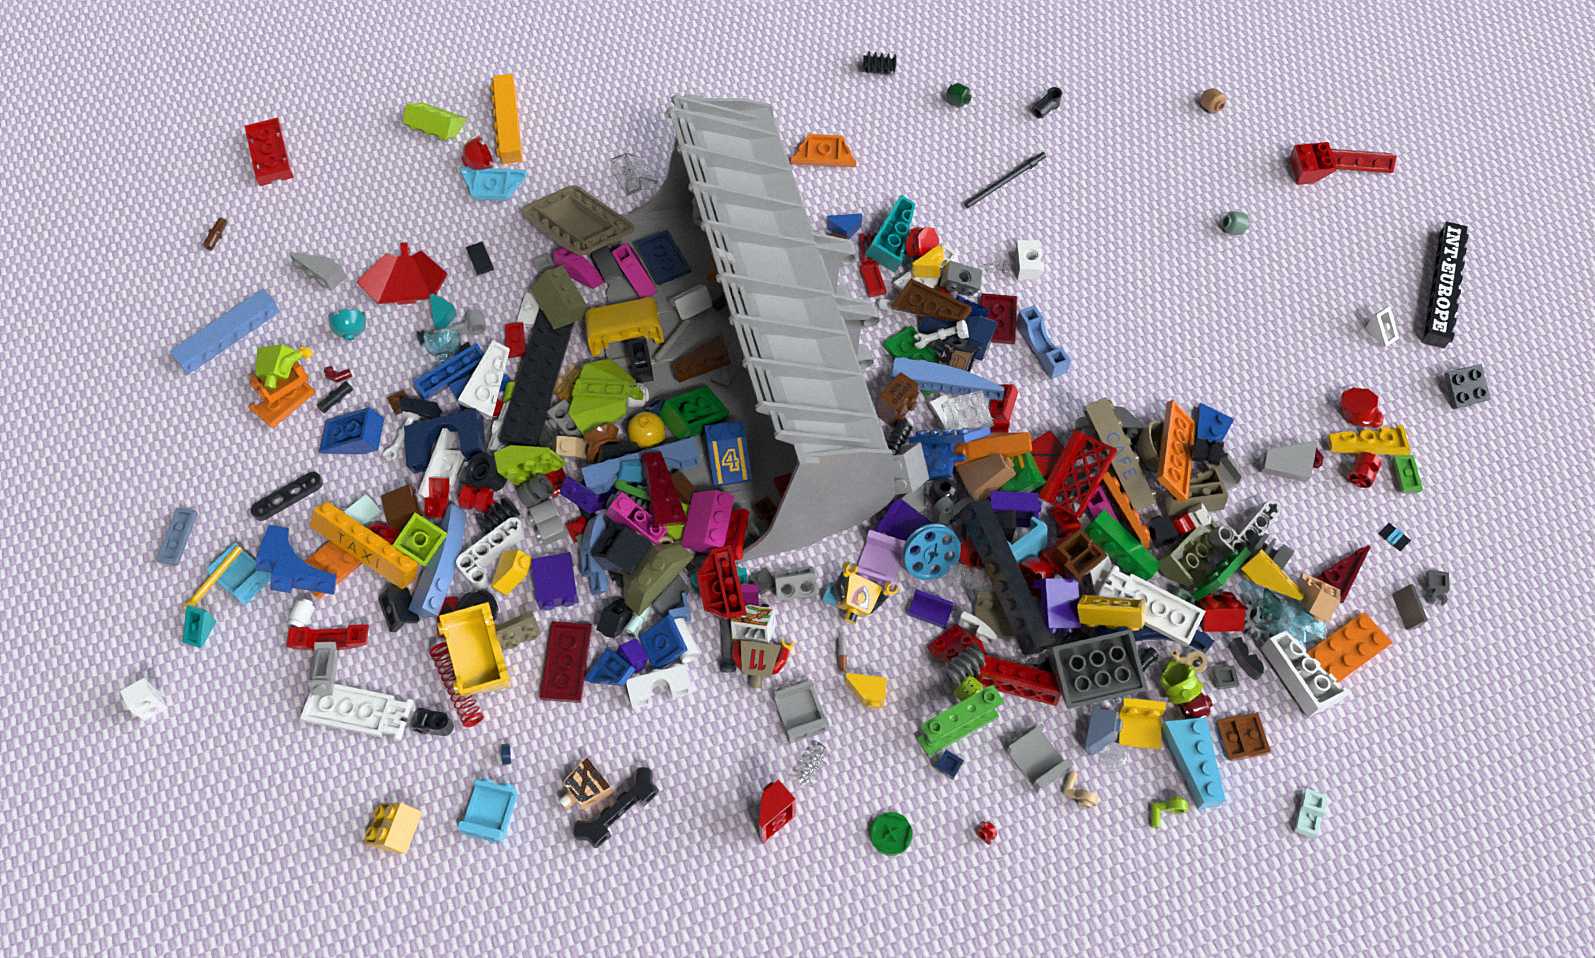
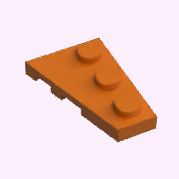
M304 382L273 403H270L265 398L264 402L256 406L252 404L248 408L273 429L316 392L310 385Z

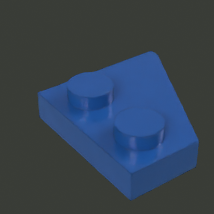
M607 647L584 679L594 684L624 686L636 669Z

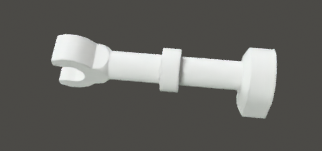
M961 320L954 327L945 330L942 328L938 332L929 335L918 333L914 335V338L917 341H921L915 343V346L918 349H922L930 341L943 340L947 336L958 333L960 338L969 337L967 324L964 320Z
M402 412V416L406 421L402 429L398 430V436L393 445L384 451L383 457L385 459L394 454L392 457L393 462L396 463L399 460V449L405 439L404 426L418 422L421 418L418 414Z

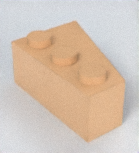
M1302 572L1296 585L1305 593V596L1301 601H1298L1312 614L1314 619L1321 622L1324 620L1329 622L1340 602V589Z

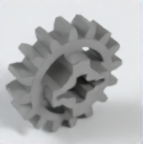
M1258 598L1256 602L1251 599L1248 604L1244 605L1246 608L1244 630L1248 629V636L1255 635V640L1262 637V640L1266 642L1268 637L1271 638L1282 632L1281 629L1285 626L1283 623L1285 616L1280 615L1282 609L1275 608L1277 603L1269 604V599L1265 602L1261 598Z

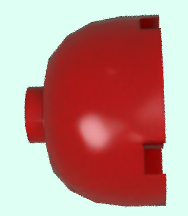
M479 136L471 139L464 145L462 161L465 166L473 170L494 168L493 165H490V162H493L491 153L486 144L482 145L480 141L483 139Z
M1039 557L1027 558L1018 564L1032 596L1036 598L1041 597V589H1033V581L1045 578L1055 579L1053 566L1048 561Z

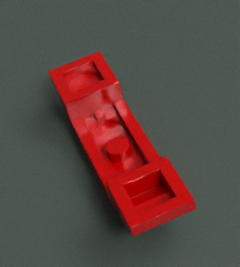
M359 624L348 625V628L314 630L310 627H289L286 647L314 651V642H336L337 650L358 648L367 645L369 625Z

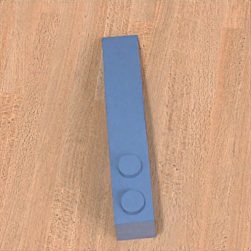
M905 357L895 358L892 381L902 372L919 384V390L995 400L1003 399L1004 387L973 373L947 365L927 362L926 360H911Z
M449 504L440 527L448 535L424 568L409 606L410 611L423 618L439 615L455 572L456 560L460 554L465 530L466 512L453 504Z

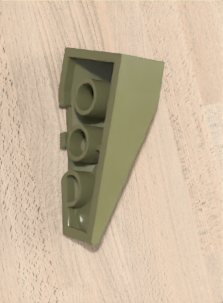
M1212 519L1210 524L1204 527L1202 525L1188 532L1158 560L1162 564L1159 569L1167 579L1193 588L1205 577L1207 563L1211 561L1212 557L1210 555L1212 549L1215 548L1209 541L1208 535L1212 529L1218 527Z

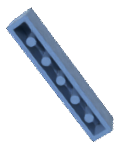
M261 289L169 352L189 375L209 360H212L216 355L228 349L235 342L244 338L254 329L259 328L263 323L275 317L280 310L275 301Z

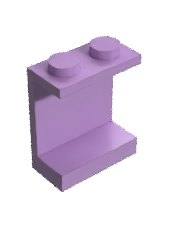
M869 530L866 545L855 574L881 586L882 590H885L884 584L886 581H892V585L889 587V589H892L902 561V550L906 541Z

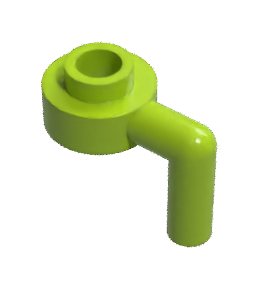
M1179 796L1171 797V800L1167 802H1153L1151 805L1152 828H1160V811L1174 814L1188 813V802Z

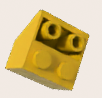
M380 803L374 811V819L365 833L363 844L395 854H406L422 812L403 803Z

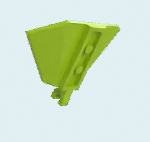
M611 358L585 364L580 378L576 380L572 392L573 400L568 414L584 437L586 433L592 431L597 426L612 424L626 414L628 397L635 400H643L644 393L640 392L641 388L631 387L636 382L635 379Z

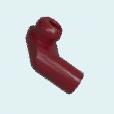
M332 366L324 368L325 377L334 382H341L353 377L350 369L337 372Z
M1317 448L1313 468H1320L1323 464L1324 456Z

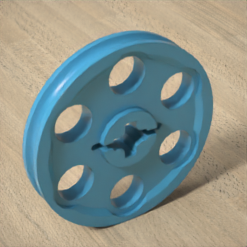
M928 524L915 530L906 540L902 550L903 564L915 578L921 580L940 578L947 574L957 563L961 552L960 541L956 534L945 525ZM933 532V536L930 539H924L926 533ZM945 535H950V539L947 542H942V538ZM919 546L916 552L910 553L911 547ZM949 551H952V556L948 559H945V554ZM916 562H921V566L918 569H912ZM933 565H938L936 571L930 572V568Z

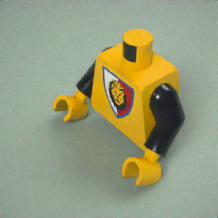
M844 562L842 565L844 572H841L834 585L837 606L847 611L844 619L845 622L856 624L857 617L872 614L888 599V594H896L898 586L895 585L892 589H889L892 581H886L884 584L885 590L883 591L881 586L856 575L855 573L858 568L854 563L848 569L850 563Z

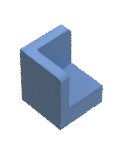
M683 592V600L675 609L669 610V614L673 616L674 620L684 618L685 622L691 621L686 592Z

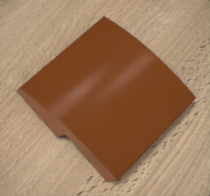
M1258 712L1240 717L1235 715L1216 720L1229 761L1271 754Z

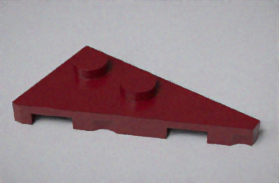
M1371 546L1361 547L1354 554L1345 557L1316 577V579L1340 589V603L1343 604Z

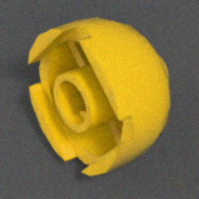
M651 412L638 413L628 424L630 443L637 442L640 450L659 447L666 437L664 423L657 414Z

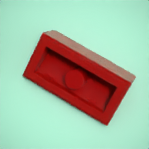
M1001 384L999 386L1004 387L1003 399H992L987 415L995 419L1010 420L1018 396V390L1014 384Z

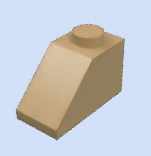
M555 436L552 438V451L561 458L588 460L586 455L589 445L583 439L567 436Z

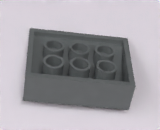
M1132 629L1047 648L1051 669L1067 709L1148 691Z

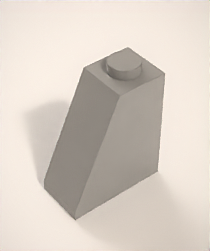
M1317 441L1267 450L1259 458L1258 466H1261L1260 472L1307 482L1312 475Z

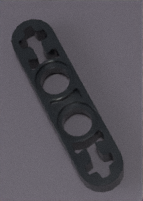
M309 472L254 503L251 507V514L258 521L267 520L319 490L323 486L321 476L317 472ZM314 479L316 483L312 484L311 480ZM294 488H301L300 493L297 495H292L291 491ZM279 497L283 498V502L281 504L274 505L275 499ZM259 509L263 510L262 514L259 513Z

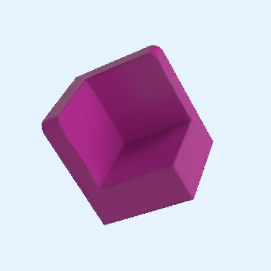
M741 585L745 607L748 605L758 606L759 586Z

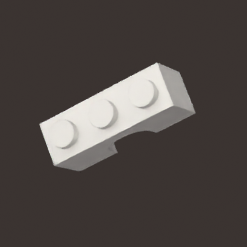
M674 664L664 670L655 669L645 675L636 674L631 676L626 682L633 709L653 704L651 694L658 686L669 688L673 698L693 693L686 664Z

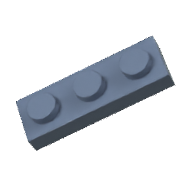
M176 507L156 559L158 563L179 565L198 515L195 510Z

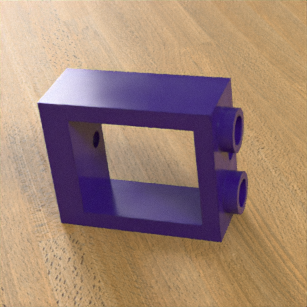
M990 492L989 502L994 512L1016 510V527L1031 528L1030 519L1033 516L1039 519L1042 501L1038 500V493Z

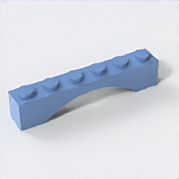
M683 438L674 443H665L659 447L647 448L641 452L626 454L620 458L607 459L602 463L589 464L581 468L586 488L598 495L608 492L619 479L618 474L622 462L639 459L642 463L641 456L644 453L661 451L666 466L681 471L700 466V455L694 438Z

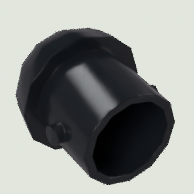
M949 478L935 480L929 488L931 504L934 507L945 496H948L954 503L959 496V489L956 483Z

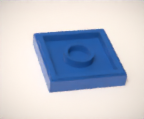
M667 615L639 636L643 648L649 656L653 670L663 669L688 651L672 615Z

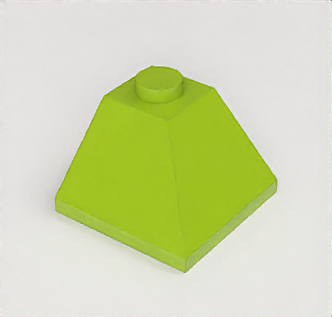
M414 513L392 546L426 567L448 533L419 514Z

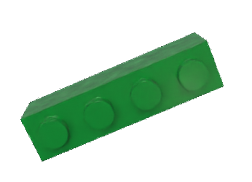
M1105 509L1096 515L1083 530L1129 575L1133 574L1148 581L1162 565Z

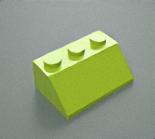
M424 102L406 103L402 123L409 125L408 127L411 129H422L425 134H436L439 139L448 140V138H455L467 121V117Z

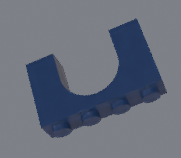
M476 408L404 426L406 466L414 474L426 471L431 460L432 445L441 434L443 428H447L450 432L459 433L461 453L468 461L477 453H486L483 416Z

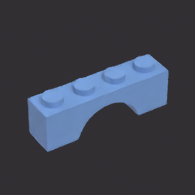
M1036 305L1020 310L1016 324L1049 377L1053 379L1066 374L1071 360L1062 347L1057 348L1050 341L1045 329L1044 318Z

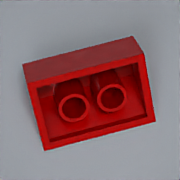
M777 780L775 783L770 782L763 788L759 820L760 841L763 844L796 816V799L780 780Z

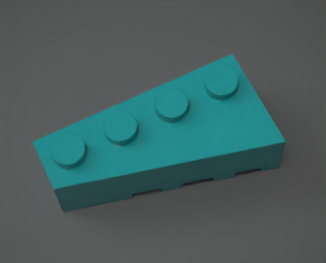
M900 195L865 255L891 271H897L903 261V253L906 248V240L910 231L909 227L916 203Z

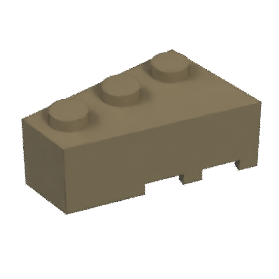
M1217 466L1211 467V470L1205 473L1200 472L1196 474V477L1190 479L1187 501L1181 503L1166 488L1162 504L1166 515H1169V517L1177 516L1201 502L1208 512L1224 510L1228 493Z

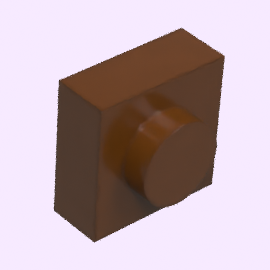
M404 390L387 397L395 415L403 412L399 406V401L401 398H408Z

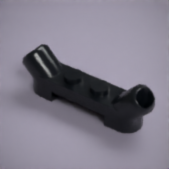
M638 767L635 769L633 788L628 792L625 791L620 794L614 805L603 809L596 821H576L574 824V838L577 841H588L594 849L606 842L611 837L608 828L638 801L645 807L658 794L659 789L652 783L653 771L648 767Z

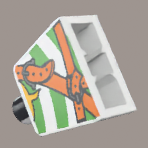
M762 604L761 606L748 605L746 606L747 615L731 620L732 636L734 639L769 644L775 628L774 609L768 604Z

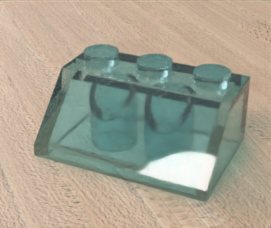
M1264 588L1262 626L1278 633L1287 631L1298 642L1305 645L1326 640L1325 620L1321 622L1314 619L1312 614L1300 602L1274 590Z

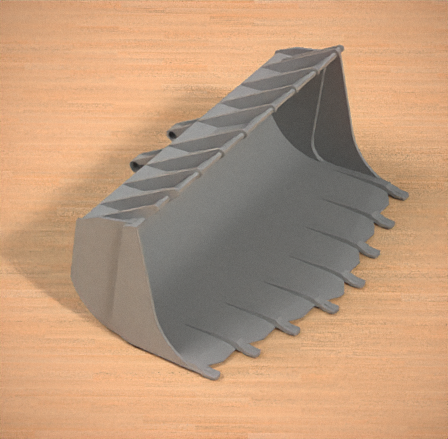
M684 94V97L673 95L671 101L675 107H669L666 110V115L671 118L675 130V139L665 181L659 191L647 203L627 215H622L634 224V231L609 245L612 253L627 242L641 260L658 292L650 297L654 298L657 302L665 342L656 344L653 338L647 340L654 381L643 383L648 388V402L643 407H627L626 414L612 424L624 423L628 443H630L628 424L635 415L645 412L644 407L657 398L668 400L708 386L730 411L728 416L715 424L743 420L752 481L714 487L705 431L694 437L700 455V466L681 471L700 492L718 490L735 495L732 511L743 508L749 511L748 522L752 521L756 524L761 521L752 510L751 505L766 496L778 508L771 526L757 541L748 532L747 522L742 548L744 556L741 560H735V563H740L813 545L823 540L826 536L839 533L867 520L883 509L894 498L892 450L888 449L861 369L868 368L874 363L869 347L859 344L861 329L877 325L880 322V317L874 303L869 300L852 298L847 285H837L839 267L848 266L849 263L854 262L858 257L851 240L813 232L774 120L772 105L744 98H703L701 95ZM694 196L702 219L700 226L694 224L692 204ZM701 196L703 197V200H704V203H705V206H706V210H707V213H708V216H709V219H710V220H708V218H707V215H706V212H705V209H704V205H703ZM710 201H712V204H713L714 211H715V214H716V217H717L718 222H717L716 219H715L714 212H713V209H712V206H711ZM668 229L689 264L691 273L659 286L637 250L635 243ZM714 258L718 275L716 280L709 283L706 276L715 272L710 263V260ZM721 261L723 262L726 272H724ZM617 263L623 278L610 284L606 292L609 305L641 299ZM699 284L707 287L712 301L720 297L724 291L728 305L720 311L710 307L688 318L691 322L689 327L659 363L655 362L654 356L684 321L681 320L676 307L671 306L668 299ZM729 287H730V289H731V291H732V294H733V297H734L733 300H732V296H731ZM721 333L731 364L679 383L673 365ZM644 336L608 343L609 348L605 349L607 359L611 358L633 379L635 378L628 341L643 339ZM664 423L666 437L660 443V446L665 443L670 444L679 441ZM667 467L670 476L678 470L675 468ZM700 552L703 556L693 558L690 561L695 568L691 572L684 568V572L686 574L697 573L709 554Z

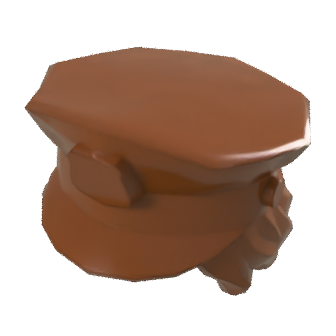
M609 423L597 426L585 434L583 441L589 445L586 455L588 457V464H597L601 445L620 443L617 439L618 427Z

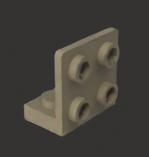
M977 591L974 600L975 617L988 625L997 635V638H1016L996 592Z
M532 611L495 626L496 635L503 650L516 648L520 643L532 641L538 635H541Z

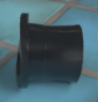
M480 452L470 459L465 473L466 482L469 486L474 488H490L494 492L501 490L505 486L507 479L498 473L496 461L491 455Z

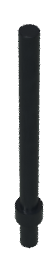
M1041 152L1035 157H1030L1023 165L964 203L965 207L970 208L1018 175L1034 168L1038 162L1046 158V154Z

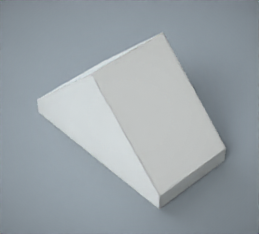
M1386 306L1374 314L1365 328L1384 347L1399 339L1390 306Z

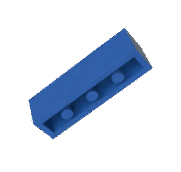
M475 343L415 380L413 388L421 400L427 401L447 389L449 384L455 380L462 379L474 372L485 354L479 345Z

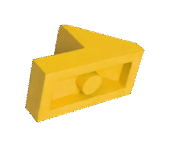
M938 245L913 262V276L918 278H939L940 264L944 261V248Z

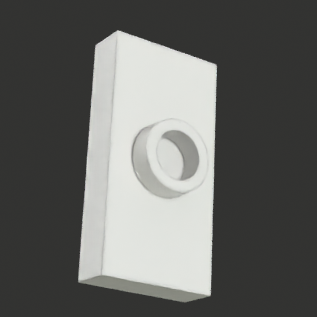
M525 293L517 322H523L524 327L534 328L540 306L532 293Z

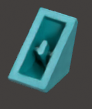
M430 294L436 330L447 327L457 316L454 305L435 294Z
M187 605L182 642L198 648L203 647L217 621L206 610Z

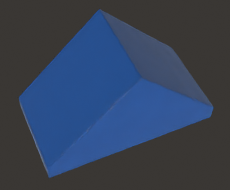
M862 213L827 216V230L832 233L848 236V240L862 227Z

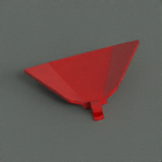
M408 242L400 243V257L389 254L383 255L356 282L377 304L397 303L398 305L414 304L418 300L430 299V294L437 295L448 274L422 250L410 256Z

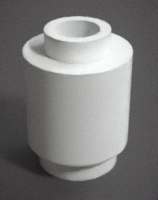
M303 598L301 601L296 600L288 617V625L292 627L307 626L315 610V607L312 606L313 602Z

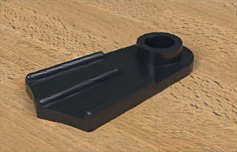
M406 397L401 398L399 401V406L404 412L418 414V416L428 419L438 418L443 412L437 402Z

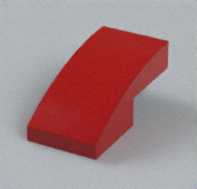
M429 477V497H425V517H444L449 497L450 477Z

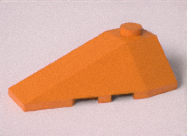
M993 432L990 435L965 443H955L954 454L965 453L966 461L956 462L954 466L958 467L998 453L1005 458H1012L1032 451L1031 435L1029 432Z

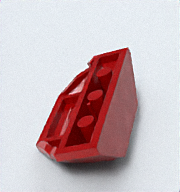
M732 545L712 549L697 573L704 611L724 619L747 615Z

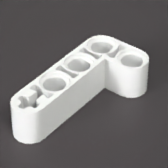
M515 517L507 519L458 556L456 565L461 575L475 590H485L489 586V578L483 568L524 537L525 531L521 521ZM502 539L500 543H495L497 540ZM486 551L484 555H479L481 552ZM471 563L470 566L463 567L465 564ZM483 577L481 580L475 581L476 578Z

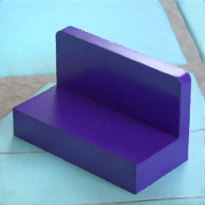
M916 589L908 616L946 629L954 603Z

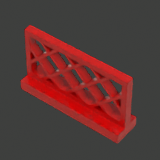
M1075 429L1038 498L1080 519L1118 450ZM1087 441L1092 442L1094 449L1085 452L1084 446ZM1105 449L1109 450L1108 456L1100 460L1099 452ZM1095 454L1097 461L1088 465L1086 457ZM1083 459L1084 467L1075 469L1076 461ZM1098 466V474L1091 477L1089 469ZM1086 471L1087 479L1079 482L1077 474ZM1073 476L1075 483L1066 487V479ZM1089 483L1090 488L1088 492L1082 494L1080 486ZM1076 488L1078 496L1069 499L1067 491ZM1064 492L1065 501L1055 502L1058 494ZM1079 500L1080 507L1075 512L1072 510L1070 503Z

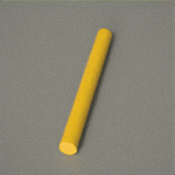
M236 545L183 606V609L186 610L187 605L195 606L243 551L241 547Z

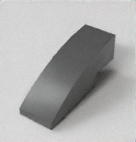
M607 245L591 252L606 285L623 278Z

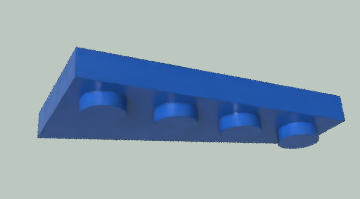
M990 427L962 428L958 430L946 429L943 431L936 429L928 433L926 430L916 431V435L910 436L908 439L909 444L921 442V444L965 443L990 435L991 432Z

